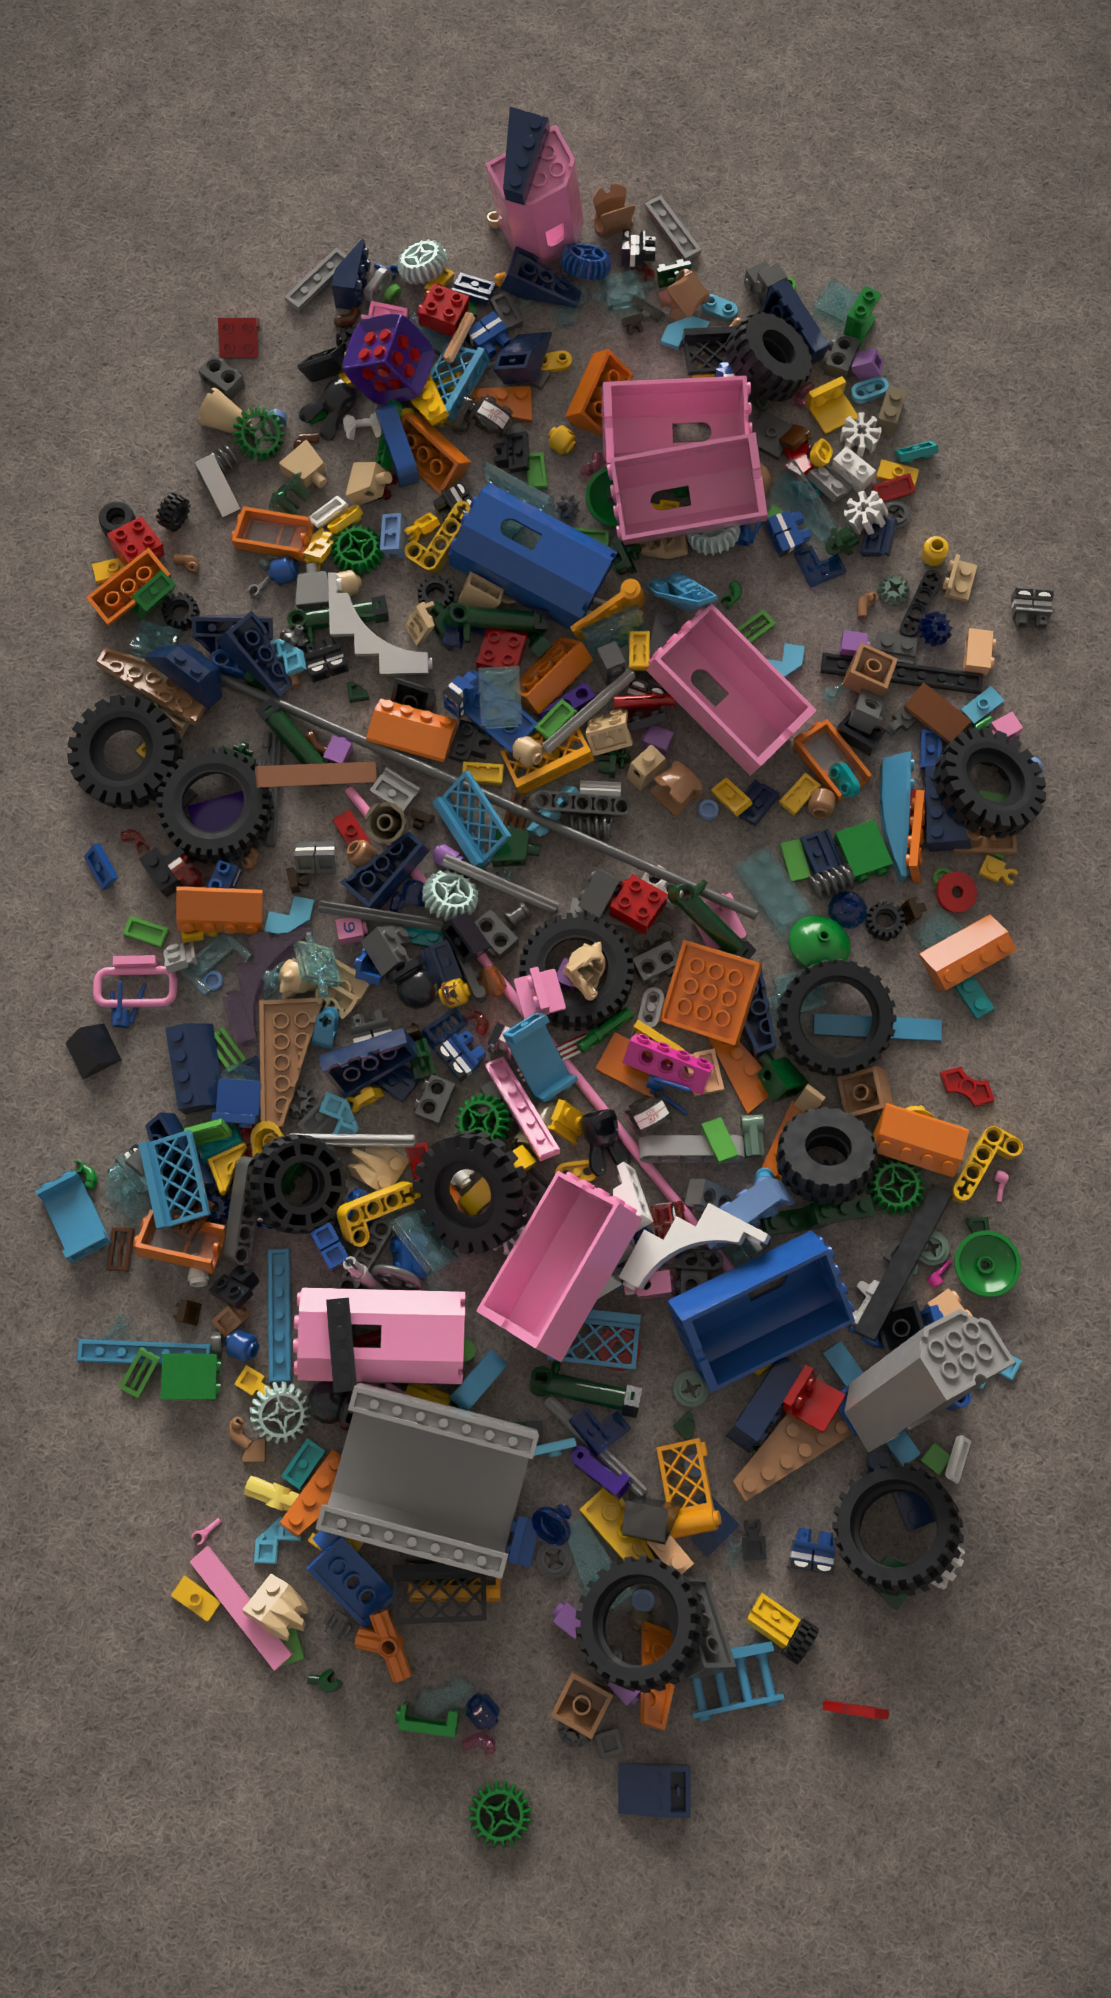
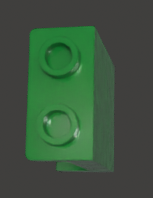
M866 286L863 287L848 313L843 332L845 335L860 339L858 350L875 322L876 317L872 316L871 313L881 298V293Z
M161 570L132 595L131 598L137 603L131 608L132 611L143 621L165 602L167 597L171 596L176 584Z
M875 820L835 833L834 842L836 846L840 847L846 863L850 865L854 882L864 883L871 876L877 875L881 877L889 873L893 862Z
M162 1354L160 1401H215L216 1396H220V1382H216V1373H221V1360H217V1354Z
M407 1701L396 1710L395 1723H399L398 1730L453 1738L457 1734L460 1709L450 1708L447 1722L409 1717L410 1702Z

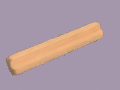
M465 312L443 355L445 362L452 363L475 319L473 313Z

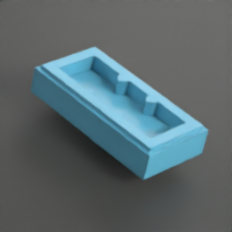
M990 686L964 706L960 712L973 722L972 726H974L1003 704L1005 700Z
M575 1438L537 1445L534 1457L548 1454L549 1458L562 1455V1450L577 1447Z

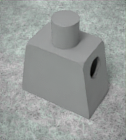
M316 563L307 564L306 573L298 575L295 601L297 609L308 611L329 607L328 577L326 572H318V564Z

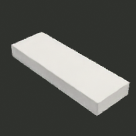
M211 454L196 461L195 464L222 518L239 510L240 507L214 455Z

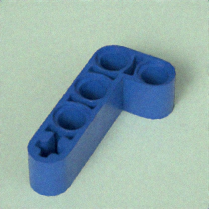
M392 403L376 408V416L394 465L395 476L400 484L399 487L419 482L417 466L395 404Z

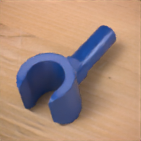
M377 263L374 265L377 269L386 268L391 272L399 274L398 266L390 265L389 268ZM392 273V280H394L396 275Z

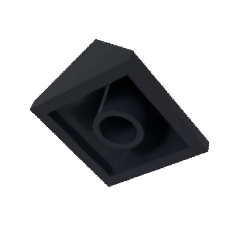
M340 345L310 355L300 362L297 367L310 382H316L344 373V346Z
M396 677L390 701L432 713L436 703L435 690Z
M850 711L838 725L837 732L846 743L871 756L886 730L879 726L877 729L873 728L871 734H868L848 725Z
M104 1023L80 1027L65 1042L83 1079L122 1060Z
M917 1300L893 1307L880 1332L886 1356L925 1327Z
M638 1496L625 1500L622 1535L665 1545L680 1510V1504Z

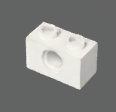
M847 446L833 459L831 466L857 493L864 491L873 482L876 472L874 468Z

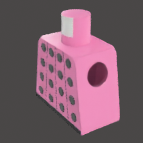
M670 1270L656 1271L647 1282H651V1286L647 1290H645V1287L643 1290L637 1287L635 1290H632L624 1285L625 1295L637 1294V1297L641 1300L676 1296L675 1278Z

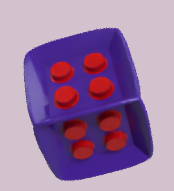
M386 314L371 317L361 321L356 326L344 356L343 371L348 379L374 403L388 404L391 399L398 402L410 401L417 398L425 386L433 363L434 349L425 335L404 315Z

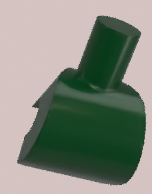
M528 634V638L531 640L528 646L537 657L542 656L551 647V643L542 634L538 636Z
M331 1668L321 1675H308L307 1683L319 1685L320 1689L325 1692H336L343 1685L340 1679L331 1682L330 1678L335 1674Z

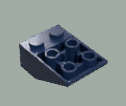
M361 239L335 268L332 291L336 308L351 310L352 307H357L359 309V304H363L364 293L362 290L367 286V276L365 275L366 272L370 271L371 265L370 260H368L369 249L366 248L365 239Z
M552 332L518 334L498 354L493 370L503 384L537 382Z
M618 1763V1813L668 1818H691L690 1765Z

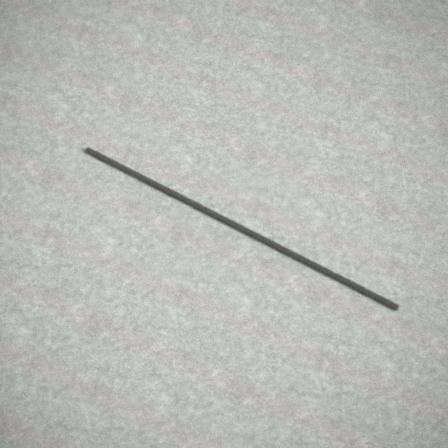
M220 672L221 684L263 703L272 697L282 711L333 734L345 737L351 742L452 786L458 779L456 776L395 749L366 741V737ZM464 781L463 791L469 792V783ZM481 788L488 801L493 805L671 884H689L693 888L697 886V883ZM707 887L699 895L753 920L756 919L759 913L758 910Z

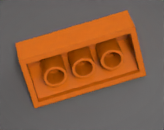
M609 349L593 353L565 417L575 427L603 436V382L630 381L633 373Z
M405 413L401 423L417 466L418 475L441 495V490L447 491L464 476L472 462L420 413Z
M147 548L86 598L106 624L110 626L137 604L131 598L132 595L158 572L163 570L169 578L171 574L154 553Z
M559 637L506 692L529 712L539 715L548 708V705L553 700L561 696L562 691L567 686L574 683L575 678L585 671L594 659L581 641Z
M380 699L374 709L366 741L444 762L454 740L458 720L434 714L430 711L416 709L409 705Z
M177 887V931L262 934L263 890Z
M989 914L918 955L938 991H945L1017 951V948L1008 931Z
M888 1103L885 1104L873 1131L878 1154L953 1178L962 1162L969 1129Z

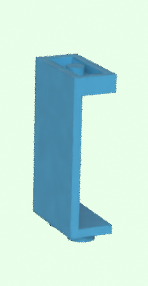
M535 1012L502 1035L534 1099L545 1103L552 1101L559 1092L570 1089L578 1078L568 1073L545 1026L550 1022L547 1015Z
M76 1171L66 1172L60 1176V1179L54 1182H47L35 1191L46 1207L65 1249L62 1252L69 1262L74 1263L112 1243L91 1197Z

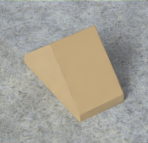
M808 1084L794 1103V1106L805 1113V1110L819 1109L827 1097Z

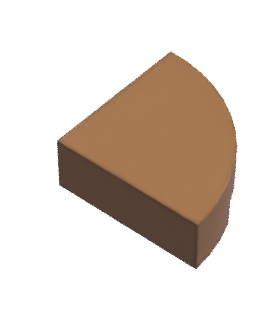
M259 1439L251 1443L243 1454L242 1462H266V1439Z

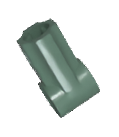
M763 1114L742 1115L740 1122L743 1126L741 1133L744 1135L745 1157H763Z

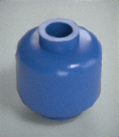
M288 556L271 561L270 569H268L270 579L274 580L278 585L296 580L297 574H299L296 561Z
M244 1330L234 1331L225 1340L228 1356L241 1362L254 1359L259 1351L260 1346L257 1337Z

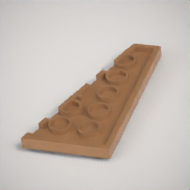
M104 648L97 660V667L196 727L206 707L144 658Z
M323 997L259 1001L261 1122L270 1121L278 1127H284L311 1043L316 1018L320 1014L323 1005Z
M820 1373L817 1374L815 1378L825 1383ZM838 1411L824 1433L786 1413L731 1483L742 1501L745 1502L853 1433Z

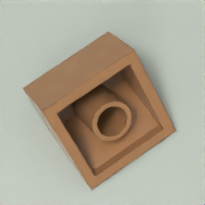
M861 642L846 672L842 686L857 693L863 688L882 697L888 688L898 659Z
M874 1066L837 1077L845 1113H851L856 1118L881 1115L886 1103L894 1105L886 1069Z
M573 1669L550 1716L592 1739L614 1692Z

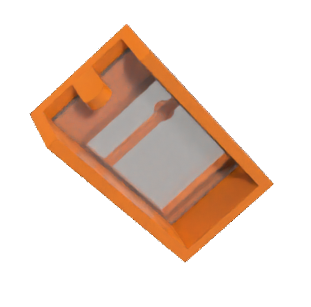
M243 506L241 514H238L235 531L231 534V541L236 550L278 557L288 556L291 559L303 562L305 558L304 551L309 546L314 526L309 517Z
M826 719L823 722H816L808 732L798 734L794 738L792 748L824 788H828L835 794L837 804L844 797H842V793L829 777V768L833 763H846L859 781L860 788L870 781L872 774L829 720Z
M150 1209L147 1217H143L141 1232L139 1235H136L133 1242L137 1257L141 1258L142 1256L204 1270L213 1274L224 1247L225 1226L205 1222L191 1243L172 1231L173 1228L167 1230L156 1229L153 1210ZM172 1214L173 1220L179 1219L181 1217L179 1215ZM196 1220V1222L194 1223V1225L192 1226V1228H191L190 1231L188 1232V1235H189V1233L191 1232V1230L193 1229V1227L195 1226V1224L197 1223L198 1220ZM188 1222L183 1224V1226L180 1229L181 1231L184 1230Z

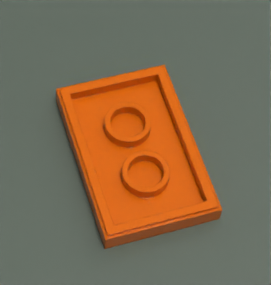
M615 1032L595 1070L652 1099L654 1094H651V1089L646 1087L650 1074L622 1063L630 1039ZM645 1051L648 1057H653L651 1052ZM665 1059V1062L670 1065L671 1060Z

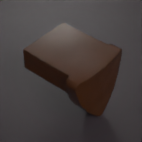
M793 424L779 438L780 446L795 452L804 442L808 443L810 441L811 433L808 429Z

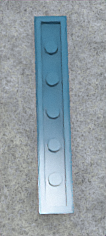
M814 1013L813 1035L867 1038L871 1028L872 1016ZM897 1018V1021L893 1023L895 1033L890 1039L942 1041V1020Z
M290 1248L268 1249L269 1383L292 1382Z
M79 1339L77 1362L132 1364L139 1349L143 1347L146 1351L152 1352L153 1355L161 1357L157 1365H162V1354H211L212 1345ZM142 1355L138 1364L142 1365L146 1357ZM150 1360L147 1365H151L153 1361Z
M841 1341L822 1354L845 1387L849 1386V1383L863 1374V1371ZM905 1430L899 1432L898 1437L885 1443L901 1467L904 1466V1463L911 1462L921 1454Z

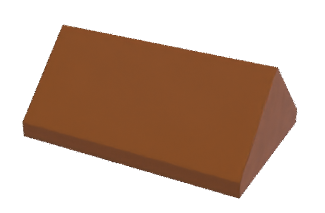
M924 682L903 707L948 744L960 733L968 730L973 724L968 717Z

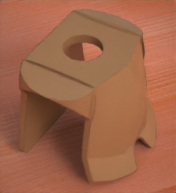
M611 184L609 192H605L603 187L599 188L592 198L596 210L594 227L597 233L603 237H608L623 232V229H631L634 223L633 214L635 206H624L626 187L619 184Z
M688 269L681 270L676 282L658 293L661 307L670 306L669 317L676 321L686 317L690 318L699 305L708 303L710 299L707 289L693 271Z
M678 761L673 762L671 768L653 777L658 784L650 789V793L674 816H678L690 800L700 797L703 792L700 780L690 769Z

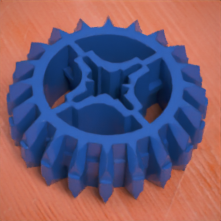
M581 242L567 244L562 251L560 259L562 269L568 274L577 276L579 279H591L592 281L606 278L612 264V257L605 249Z

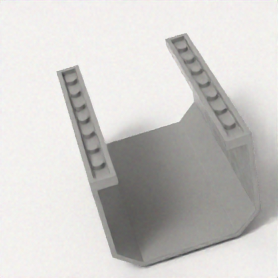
M362 1382L354 1386L348 1410L353 1411L351 1423L328 1504H322L315 1529L502 1579L508 1554L505 1553L528 1460L534 1457L539 1438L538 1430Z

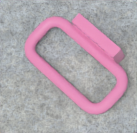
M155 955L113 956L114 967L101 969L97 972L93 981L94 1000L96 1004L104 1008H117V1000H105L102 997V980L106 976L164 974L169 977V994L167 997L162 999H122V1008L164 1007L173 1003L177 996V974L175 972L168 974L165 966H159V960Z

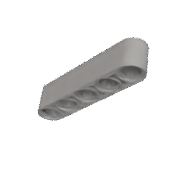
M648 1135L638 1139L639 1160L643 1163H717L704 1135ZM730 1135L739 1155L738 1158L723 1163L742 1162L745 1160L743 1137Z

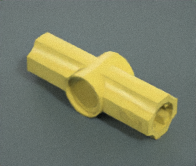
M250 1476L244 1490V1495L265 1502V1505L281 1511H288L300 1494L293 1492V1489L277 1483L272 1484L255 1476Z

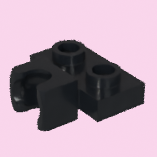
M526 431L509 434L508 444L507 442H501L493 445V448L499 455L493 458L498 468L509 467L511 473L530 470L529 436Z
M460 719L448 758L459 762H469L471 755L486 759V750L480 746L491 745V737L479 733L480 728L476 724Z
M238 1265L229 1274L231 1277L223 1274L208 1289L213 1296L237 1310L254 1295L252 1290L259 1283V1279L253 1270L246 1271L243 1265Z

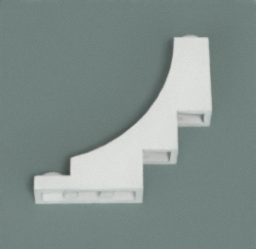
M328 573L330 635L332 637L354 636L356 656H379V672L381 676L429 675V670H433V658H429L428 652L405 650L387 643L374 634L358 616L349 594L339 593V591H342V578H338L337 573Z
M622 1162L617 1165L619 1171L618 1178L621 1185L613 1189V1196L620 1198L626 1202L625 1204L638 1210L636 1215L643 1219L636 1231L638 1232L651 1224L653 1219L635 1169ZM633 1238L617 1265L629 1259L636 1246ZM617 1266L598 1299L622 1285Z
M708 1203L696 1226L676 1216L664 1240L644 1230L619 1278L625 1280L623 1285L632 1290H635L636 1287L643 1290L656 1270L669 1259L687 1249L711 1243L742 1245L746 1235H749L747 1238L749 1241L760 1245L761 1242L767 1245L771 1237L767 1233Z

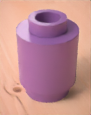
M445 844L438 845L432 853L434 857L433 862L448 869L450 872L455 870L442 865L446 854L464 861L459 852Z

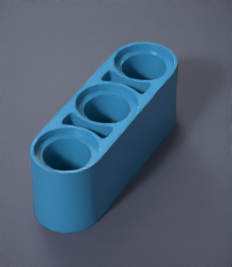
M491 1349L462 1381V1384L450 1395L449 1399L460 1409L468 1411L508 1364Z

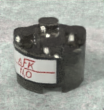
M487 394L486 397L479 398L468 419L471 421L474 419L476 421L474 425L489 435L495 433L497 434V439H502L513 420V411L507 406L501 407L496 403L497 400Z
M660 1091L654 1092L655 1097L649 1098L645 1096L629 1105L630 1110H623L635 1135L638 1134L644 1137L654 1131L653 1127L659 1124L661 1126L666 1125L673 1120L671 1117L672 1112Z

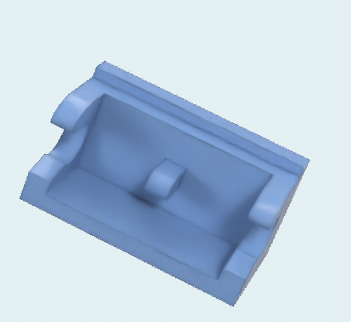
M402 513L382 514L380 549L387 558H391V554H396L399 559H405L407 534L404 530L407 528V522Z

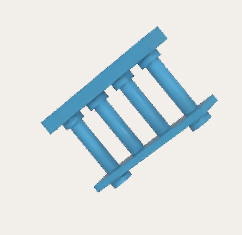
M768 1640L730 1648L736 1663L743 1701L729 1702L724 1674L721 1672L714 1674L721 1706L707 1708L701 1678L692 1679L698 1711L691 1712L692 1718H697L698 1722L712 1719V1714L764 1703L766 1707L779 1705V1700L784 1699V1694H775L767 1658L769 1652L774 1651L772 1641ZM755 1655L756 1659L759 1660L766 1696L754 1699L752 1698L745 1666L746 1657Z

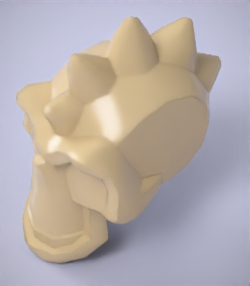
M601 942L594 943L591 946L584 943L582 947L571 953L569 963L563 969V974L570 980L572 986L578 988L587 1000H594L597 997L598 991L596 989L599 979L605 970V957L602 954Z
M306 950L301 952L299 960L293 958L288 959L284 963L278 974L282 999L293 998L296 994L313 991L318 987L323 977L317 973L325 964L324 955H320L314 950Z

